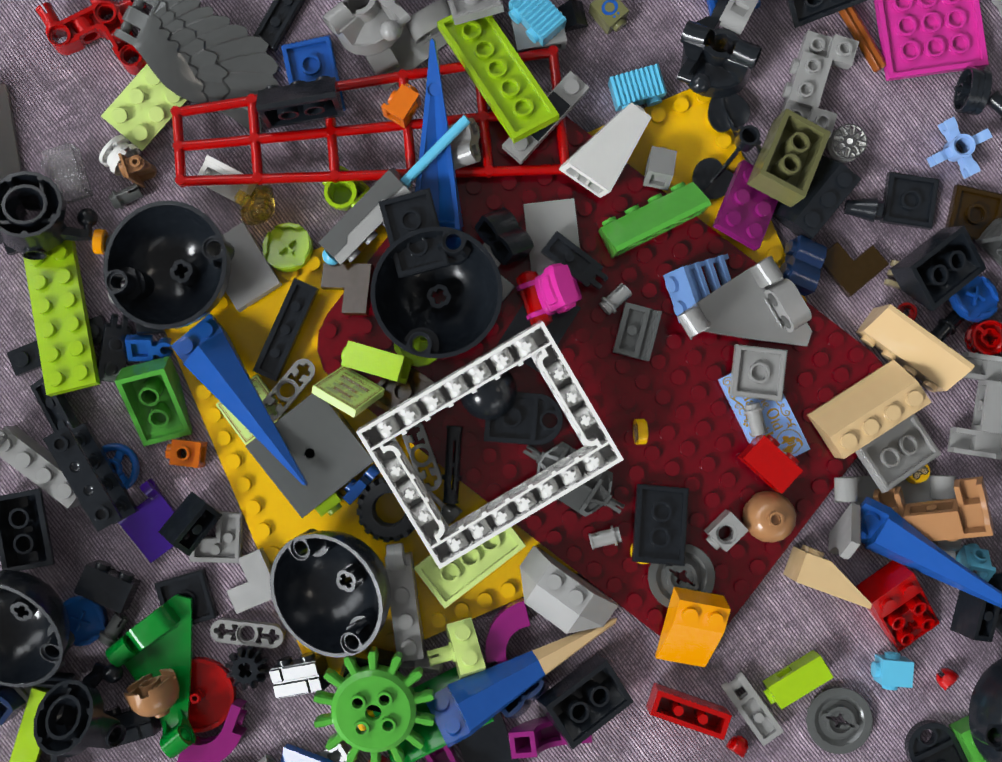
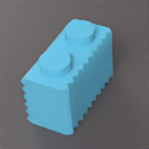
M550 0L509 1L510 11L508 14L516 24L522 23L527 29L525 32L528 38L533 43L539 42L542 47L564 29L566 25L565 16L559 12Z
M659 64L611 76L608 81L616 112L621 111L631 102L634 105L647 103L648 107L657 105L662 102L661 99L667 93Z

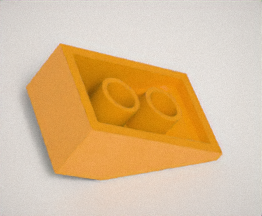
M674 587L655 654L656 659L706 667L725 632L731 609L724 596Z

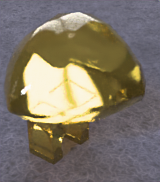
M270 185L255 188L251 195L239 189L234 196L235 202L242 206L240 212L244 225H259L273 217L276 205L274 192Z

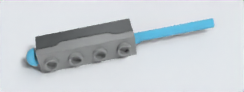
M465 115L403 177L394 167L389 169L320 240L319 244L324 248L322 257L325 263L329 265L339 263L341 265L346 260L351 263L361 253L358 248L364 242L369 245L378 236L376 230L381 225L385 227L378 201L414 192L415 189L411 184L415 178L471 123Z

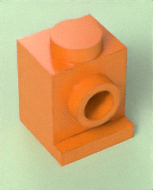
M408 83L405 85L401 84L399 89L394 90L389 96L388 105L382 104L381 109L384 117L406 129L422 104L419 91Z
M172 439V443L166 446L165 457L170 459L169 465L193 468L205 467L208 442ZM182 448L187 452L185 458L181 457Z

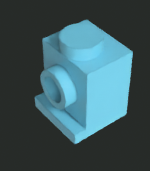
M977 544L963 545L956 555V560L972 572L976 570V575L986 582H989L996 573V567H992L989 550L980 549V546Z

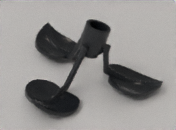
M737 94L724 98H711L709 103L708 121L712 128L720 133H724L729 129L734 133H738L735 138V146L737 148L723 166L717 159L707 158L700 161L694 168L692 182L698 186L709 200L725 196L734 175L726 168L740 151L748 152L754 146H756L758 156L761 151L760 144L762 142L759 140V130L753 125L744 126L749 119L750 108L747 102Z

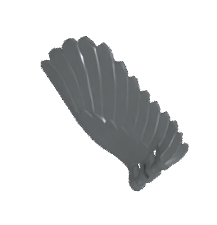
M134 0L132 6L129 5L122 17L124 21L120 29L116 28L113 34L120 40L134 46L165 87L176 95L195 104L243 97L249 94L256 95L258 90H263L270 85H278V82L273 77L279 68L273 57L266 53L269 44L261 37L249 36L247 28L238 24L230 25V18L227 16L213 15V8L209 6L201 7L200 0ZM145 4L152 6L149 15L141 12ZM133 26L140 29L137 38L129 35ZM248 107L218 111L239 122L250 131ZM259 115L260 134H262L261 117Z

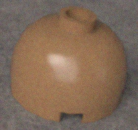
M762 491L754 494L748 503L745 504L742 515L744 526L749 530L748 532L758 540L770 543L778 542L788 537L796 525L797 517L794 506L787 497L773 491Z
M173 669L159 670L161 675L152 677L151 673L147 674L127 687L128 693L124 692V696L132 711L143 717L155 716V718H161L170 712V708L179 697L180 689L178 678Z

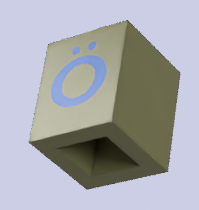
M594 0L590 4L588 13L608 35L613 30L618 32L626 25L629 10L621 0Z

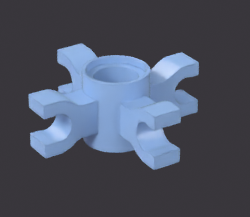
M955 117L939 124L938 128L945 136L947 143L942 151L927 158L930 167L949 160L951 162H958L964 179L980 172L981 169L971 154L974 152L976 145L992 138L989 129L987 128L970 136L960 133ZM956 143L961 145L962 153L956 149Z

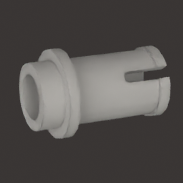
M620 283L606 298H601L602 301L599 303V306L608 315L616 313V309L627 298L632 296V292L626 285Z
M760 402L745 405L743 413L747 414L751 436L768 433L762 414L764 407L760 405Z
M612 525L610 526L611 529L588 533L592 550L611 544L618 546L617 543L622 542L619 527L613 528Z

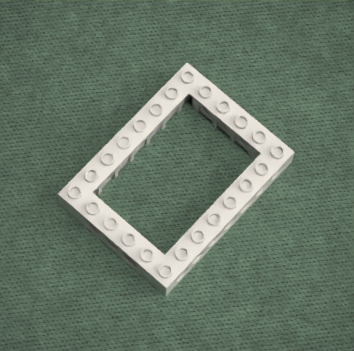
M538 321L361 426L356 431L439 569L624 460L543 321ZM531 357L583 447L448 526L395 437L400 434H407L408 430L424 420L427 422L431 419V416L440 410L454 406V403L470 393H476L477 389L493 379L498 380L501 378L500 375L515 366L523 365V362Z

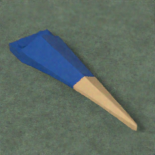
M617 618L609 619L604 627L577 632L450 683L444 689L434 693V700L426 704L431 714L435 715L434 721L447 747L449 748L474 734L545 675L613 626Z

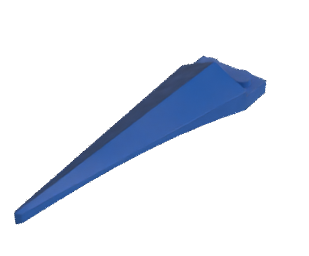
M434 38L430 40L419 159L449 130L437 47ZM450 143L417 176L415 192L430 188L440 227H449L463 232L461 206ZM452 237L448 239L446 246L449 249L455 250L460 247L461 240L457 237Z
M212 314L207 315L174 342L171 347L191 373L302 485L307 486L308 482L262 402L229 335Z
M868 496L860 504L861 543L865 544L866 549L1002 608V592L939 548L892 508Z

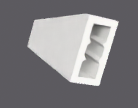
M631 102L560 166L559 170L599 198L611 192L652 117L641 106L634 105Z

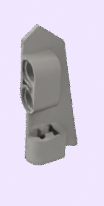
M437 0L411 15V20L404 25L401 36L391 47L381 53L365 56L375 75L398 72L401 69H416L429 59V46L432 38L436 41L437 52L448 44L437 28L439 20L451 15L447 0ZM397 83L384 84L381 86L385 91H388Z

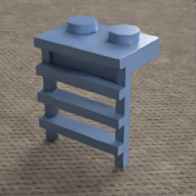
M728 254L686 265L663 275L676 316L710 294L701 267L704 268L711 292L721 287L713 265L714 263L722 285L731 280L725 260L729 259Z

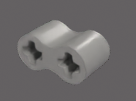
M468 118L471 123L451 142L455 170L480 162L481 160L478 144L480 131L473 118Z

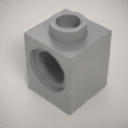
M652 146L647 159L643 186L668 191L674 176L677 151L665 147Z
M725 509L704 531L708 535L706 540L714 549L718 550L721 548L727 552L749 530L731 511ZM728 526L730 529L728 537L720 539L718 534L720 528Z

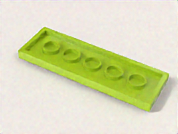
M452 15L437 22V28L513 143L559 120V113L492 15L458 25L454 24Z
M64 240L60 245L48 251L45 259L30 260L23 257L46 395L50 397L100 385L75 241Z

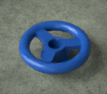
M110 443L102 446L105 453L116 451L114 458L109 460L111 464L115 465V471L128 490L139 476L140 464L137 455L131 448L120 443ZM125 454L129 457L132 464V472L129 478L122 471L123 466L121 462Z

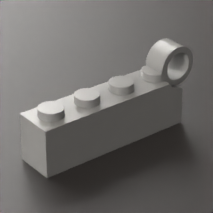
M5 426L3 430L0 429V457L66 508L69 509L81 505L50 451L17 426Z
M403 543L386 545L385 569L391 588L390 608L396 652L400 651L403 653L402 662L424 659L426 650L412 551H404Z

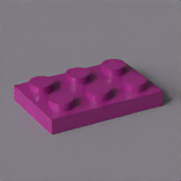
M742 160L736 167L712 227L755 251L761 246L778 200L747 185L754 166Z

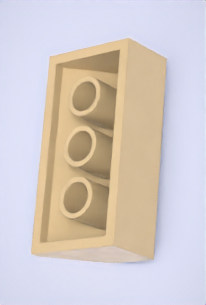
M891 304L873 308L856 331L861 336L860 340L864 344L872 348L874 346L882 351L881 356L888 361L895 360L909 374L923 381L922 386L934 393L949 390L975 367L974 364Z
M891 360L813 410L807 416L834 458L845 459L932 402L919 382L895 360Z

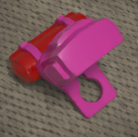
M562 263L548 266L541 275H538L537 271H525L516 278L518 284L516 288L517 291H520L527 312L526 318L530 320L531 326L538 321H543L545 326H548L553 321V314L569 311L576 306L577 301L582 299L577 280L572 277L568 265H563Z

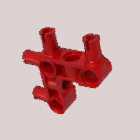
M90 0L91 6L61 21L51 3H43L47 13H45L41 5L36 8V12L46 26L45 33L48 40L59 54L71 55L85 49V45L99 38H106L111 41L113 45L112 50L128 73L137 75L147 64L134 46L113 35L116 28L120 29L124 21L122 17L129 5L132 6L134 0H122L118 3L111 0ZM107 14H113L109 20H103ZM61 37H67L65 42L58 43ZM131 57H139L135 63H128Z

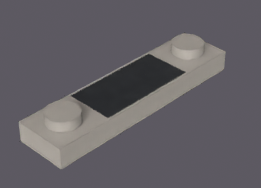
M570 71L547 96L559 113V120L516 143H513L509 137L502 144V149L521 165L588 93L590 87Z

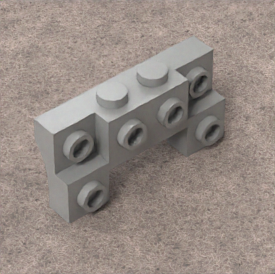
M808 30L803 36L797 58H794L790 65L789 73L792 76L790 82H786L782 92V97H785L781 113L785 109L795 112L830 131V139L838 114L818 108L831 65L846 70L852 66L859 41L837 34L829 37Z
M963 352L962 356L975 365L973 370L963 378L978 380L971 429L951 427L947 452L1002 460V357Z

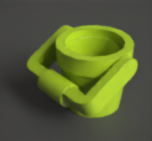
M339 166L340 171H349L345 167ZM363 181L322 182L325 186V200L331 207L341 211L350 210L370 189ZM357 189H359L360 191L363 192L358 198H357V194H358Z

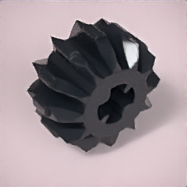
M241 646L237 649V653L232 652L229 655L231 661L227 662L225 667L232 671L226 675V678H235L233 686H237L240 682L242 690H246L249 685L255 689L258 686V682L263 683L266 680L265 673L270 671V667L263 664L268 662L269 657H260L263 652L262 649L255 653L253 646H248L247 650ZM247 663L251 665L249 671L244 669Z

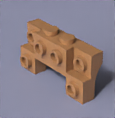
M983 476L955 479L953 488L956 498L906 504L901 486L893 487L885 493H881L879 489L874 490V500L892 508L932 542L942 540L957 541L963 538L993 536L994 525L988 506L989 498Z

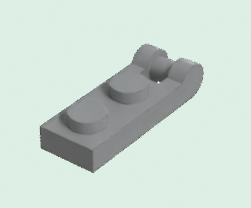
M740 671L735 675L736 678L729 683L726 681L721 687L758 740L765 746L784 731L747 678ZM743 687L746 692L737 697L735 691Z

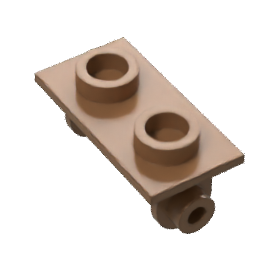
M121 153L118 154L121 163H118L122 176L132 181V183L146 188L144 181L156 176V167L139 155L127 158Z

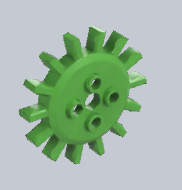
M371 646L368 655L369 665L359 667L354 655L344 657V664L350 673L345 678L331 668H328L323 676L337 690L335 693L316 691L313 701L319 704L330 705L331 713L317 716L314 726L319 728L334 724L337 732L330 736L325 747L329 751L337 747L344 740L352 746L348 751L346 762H355L360 750L371 752L370 762H381L380 752L387 750L391 751L396 762H404L405 754L400 743L406 739L420 750L424 746L425 739L412 728L414 723L433 726L435 715L417 711V704L434 700V690L414 691L412 685L420 680L423 675V669L419 666L413 669L407 676L397 671L402 664L403 653L397 651L392 657L391 664L388 667L378 664L379 653L377 646ZM380 696H388L389 701H381ZM359 698L363 704L356 705L353 700ZM370 705H376L380 708L381 714L377 717H372L368 715L366 709ZM385 721L392 722L393 726L385 727L383 723ZM363 724L366 726V730L361 731L357 726Z

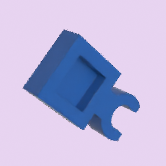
M126 335L125 345L128 361L155 360L156 355L161 358L172 357L173 350L163 348L170 347L171 338L163 337L158 341H153V335Z
M373 464L358 481L353 479L345 487L346 495L343 499L349 505L354 503L362 494L364 488L380 473L378 467Z

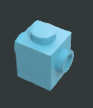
M884 651V655L875 654V661L871 663V675L876 682L882 685L883 689L896 691L898 687H913V661L907 657L900 656V653Z

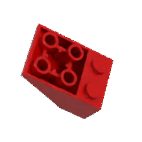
M892 560L855 586L872 604L871 609L868 610L898 652L911 645L915 640L940 623L915 574L905 565Z

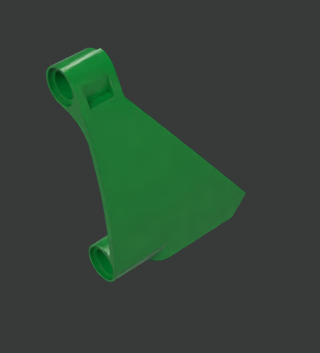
M176 594L106 649V656L109 662L116 667L125 665L135 680L150 673L152 677L161 675L159 672L161 669L171 668L175 671L180 686L179 697L170 708V712L159 718L163 729L160 747L165 755L170 758L176 757L196 741L195 733L188 720L192 672V598Z

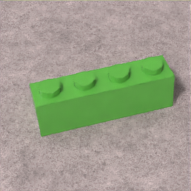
M681 182L670 188L671 193L665 196L659 193L647 200L649 204L641 208L637 204L624 211L625 216L619 219L613 216L603 221V227L599 229L598 233L613 259L703 214L712 205L710 200L694 182L687 185Z

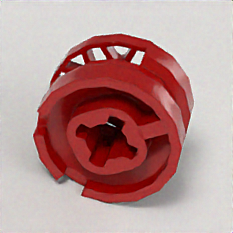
M986 320L974 323L968 327L964 339L968 350L973 353L978 352L986 355L1000 353L1002 351V324L994 320Z

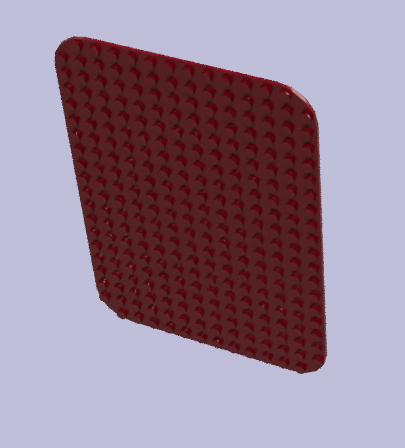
M565 116L569 156L571 157L592 136ZM499 121L489 122L493 166L520 165L502 149V144L509 138V135ZM556 127L521 165L560 164ZM479 138V141H478L479 149H480V153H481V160H480V162H477V163H474V164H471V165H468V166H465V167H481V166H483L482 149H481V139H480V138ZM628 163L623 168L611 192L601 198L569 176L563 174L456 178L463 220L462 230L482 245L484 242L475 229V225L482 215L505 207L515 216L519 227L526 231L523 204L574 198L580 249L604 267L602 272L609 277L606 282L598 277L595 278L602 285L600 290L592 285L587 288L577 281L582 299L577 301L576 305L581 309L557 346L624 459L607 470L613 473L610 495L617 501L625 504L622 509L616 505V507L622 510L618 514L607 505L606 507L603 505L585 517L557 499L516 523V525L648 628L661 636L668 608L657 601L650 590L647 578L648 568L651 563L640 564L632 562L630 547L633 543L636 485L647 484L689 488L686 544L701 549L711 560L715 571V584L711 594L722 595L726 599L731 609L727 626L834 488V477H842L858 457L854 452L845 459L834 458L807 414L879 369L883 364L874 353L806 301L805 303L812 314V319L807 322L812 333L806 347L709 332H701L690 340L674 313V306L666 289L663 275L680 267L725 254L729 256V259L725 260L731 279L757 263L698 217L612 259L598 233L599 229L603 227L602 222L613 216H616L617 219L625 216L624 211L637 204L640 208L649 204L647 200L659 193L662 196L667 195L661 189L643 186L644 176ZM388 237L367 262V264L374 266V270L379 259L390 246ZM529 254L527 257L506 266L501 264L498 267L500 275L513 284L515 288L502 302L500 313L494 326L480 343L459 355L438 358L427 366L412 367L436 383L495 348L523 304L520 291H517L516 288L518 286L516 278L522 272L531 271ZM714 263L713 265H714L715 271H716V273H717V276H718L720 285L722 286L721 280H720V278H719V275H718V272H717V269H716V266H715V263ZM701 267L710 293H712L704 268ZM620 283H623L632 292V296L627 298L616 309V313L606 314L599 306V303L602 301L601 298H606ZM442 291L433 296L436 304L446 300ZM344 293L327 313L319 329L317 352L323 370L328 375L342 367L341 354L344 347L347 346L348 340L397 354L394 349V343L383 332L376 320L371 300L369 316L344 315L341 313ZM626 302L662 311L649 362L612 353ZM735 344L788 350L783 394L810 447V450L795 456L800 462L798 466L803 471L781 494L787 497L794 506L797 516L796 525L788 537L778 542H762L747 532L727 552L721 548L716 550L706 540L708 535L704 530L725 509L731 511L744 525L742 519L743 508L752 496L762 491L775 492L738 458L749 443L717 379L732 372ZM526 364L515 366L508 370L516 382L517 392L543 394L549 396L558 404L541 373ZM351 369L376 384L382 378ZM461 399L456 401L454 406L446 407L431 416V419L427 422L425 420L421 422L426 430L436 461L444 469L447 426H463L460 462L461 482L488 503L536 475V460L523 453L525 449L532 453L531 450L526 448L527 445L485 442V420L472 416L464 408ZM374 403L367 408L376 416L386 412ZM562 409L563 424L558 436L547 444L531 445L541 453L542 451H548L562 441L575 450L583 447ZM551 413L546 414L542 419L543 425L547 428L554 427L558 421L557 417ZM634 419H645L647 421L648 442L646 444L636 445L634 442ZM412 427L408 430L407 435H412L415 442L412 443L413 445L425 444L424 438L418 440L417 433L420 431L419 427ZM453 442V459H454V442ZM419 448L429 456V452L425 448ZM612 525L613 528L619 527L622 542L617 543L618 546L611 544L592 550L588 533L611 529L610 526ZM723 526L720 528L718 533L720 539L728 537L730 533L729 527ZM669 569L677 577V583L682 580L693 584L685 576V570L680 573Z

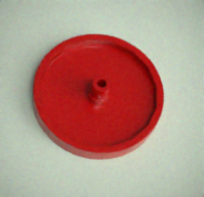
M208 657L192 658L188 720L194 733L207 732L222 724L227 718L232 703L236 700L237 692L236 686H233L234 679L233 677L226 678L229 670L220 662Z

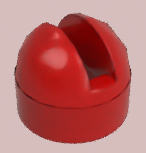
M905 302L897 307L902 313H904L905 307L909 308L907 316L912 320L917 317V308L912 303Z
M941 668L940 670L945 675L942 677L936 673V681L946 691L960 676L950 668Z
M740 735L733 736L726 744L727 748L744 758L749 748L748 741Z

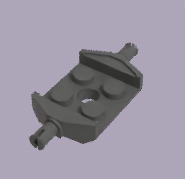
M562 441L548 451H542V453L531 445H527L526 448L531 450L532 453L526 449L523 453L536 460V474L576 450ZM609 470L602 472L558 499L585 517L603 505L605 507L607 505L618 514L622 510L616 507V505L622 509L625 504H622L610 495L613 473Z

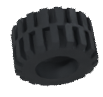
M384 477L368 484L362 491V495L357 502L359 504L358 509H356L357 515L360 518V525H363L365 528L364 531L367 534L373 535L374 539H382L383 542L392 540L396 542L409 536L415 528L406 513L396 523L384 522L377 515V500L384 494L393 493Z

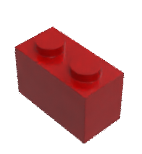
M758 435L738 458L777 493L783 494L802 473L803 470L798 466L800 462L791 453H783L778 448L780 443L771 435Z

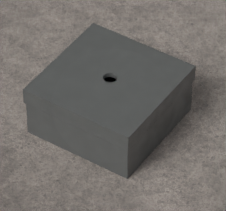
M313 393L274 423L308 482L307 486L302 485L257 438L245 446L301 518L309 514L374 462L358 434L340 411Z

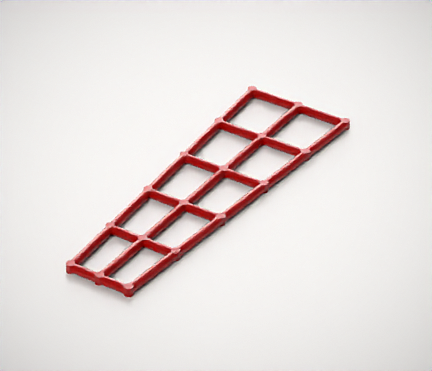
M551 45L548 48L517 52L523 62L549 58L552 90L560 83L561 73L557 46ZM460 62L439 65L441 75L466 71ZM428 67L411 70L401 69L398 72L337 81L340 92L399 82L400 87L401 84H409V80L427 78ZM476 85L478 113L447 116L448 125L456 123L465 115L467 118H473L476 123H479L483 166L456 169V178L566 175L559 170L560 166L570 158L565 118L556 126L560 164L493 166L489 122L499 120L493 111L488 112L487 102ZM257 94L181 107L173 106L170 110L173 125L175 182L182 188L186 186L262 185L305 182L337 183L339 181L379 180L389 169L340 171L337 137L402 130L406 169L396 170L403 177L416 163L413 129H422L423 118L411 119L406 129L393 121L336 126V119L334 117L325 119L326 127L260 134L259 113L256 108ZM248 107L250 135L184 141L183 117ZM327 138L330 171L263 173L261 144ZM251 145L253 174L186 176L185 151Z

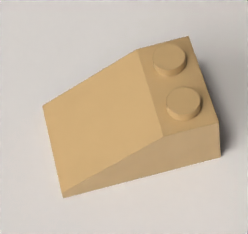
M804 544L801 549L793 546L783 575L797 583L871 609L872 604L832 561L823 558L825 553Z

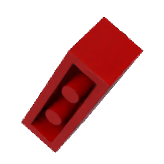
M657 683L653 684L646 705L649 714L721 740L725 738L732 717L724 706Z

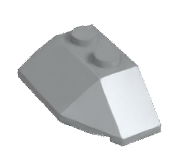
M536 545L532 547L520 565L524 603L566 634L604 627L618 607L617 603Z

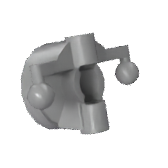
M342 0L322 16L328 28L338 37L346 50L353 54L364 56L378 54L391 47L401 36L404 25L411 20L410 15L400 6L399 0Z

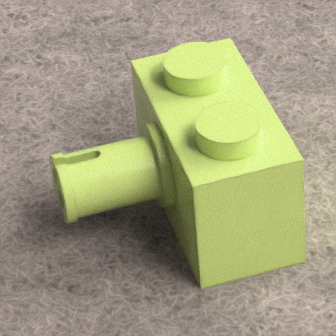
M471 617L447 624L448 645L426 651L430 667L451 660L455 662L459 680L486 669Z

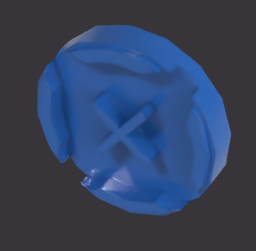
M977 276L949 298V301L954 311L960 317L967 321L981 322L997 312L999 294L988 278Z
M80 595L73 596L63 602L70 621V631L75 637L74 646L81 647L95 642L100 637L99 632L101 630L104 631L107 626L108 616L105 607Z

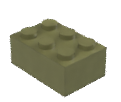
M785 109L773 120L747 185L789 207L794 206L806 197L831 132L795 112Z

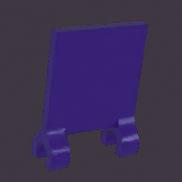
M150 478L139 486L141 491L149 498L137 506L139 511L118 522V524L149 562L152 563L173 547L158 531L175 510L162 495L155 481Z

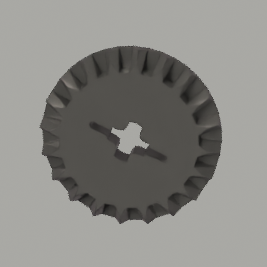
M686 544L685 566L651 563L648 568L647 579L654 597L668 608L674 587L711 593L715 584V571L711 560L701 549ZM669 569L680 573L685 570V576L693 584L682 580L677 583V577Z
M839 686L819 692L815 699H811V705L807 708V717L805 718L807 731L811 739L821 749L834 754L850 753L861 747L871 733L873 722L870 707L865 699L857 692ZM839 713H841V717L848 723L839 722L835 726L836 723L830 717H838Z

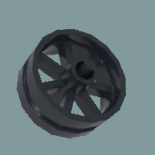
M968 66L963 70L957 85L954 87L953 105L955 112L978 115L982 112L991 95L992 73L989 69H978Z

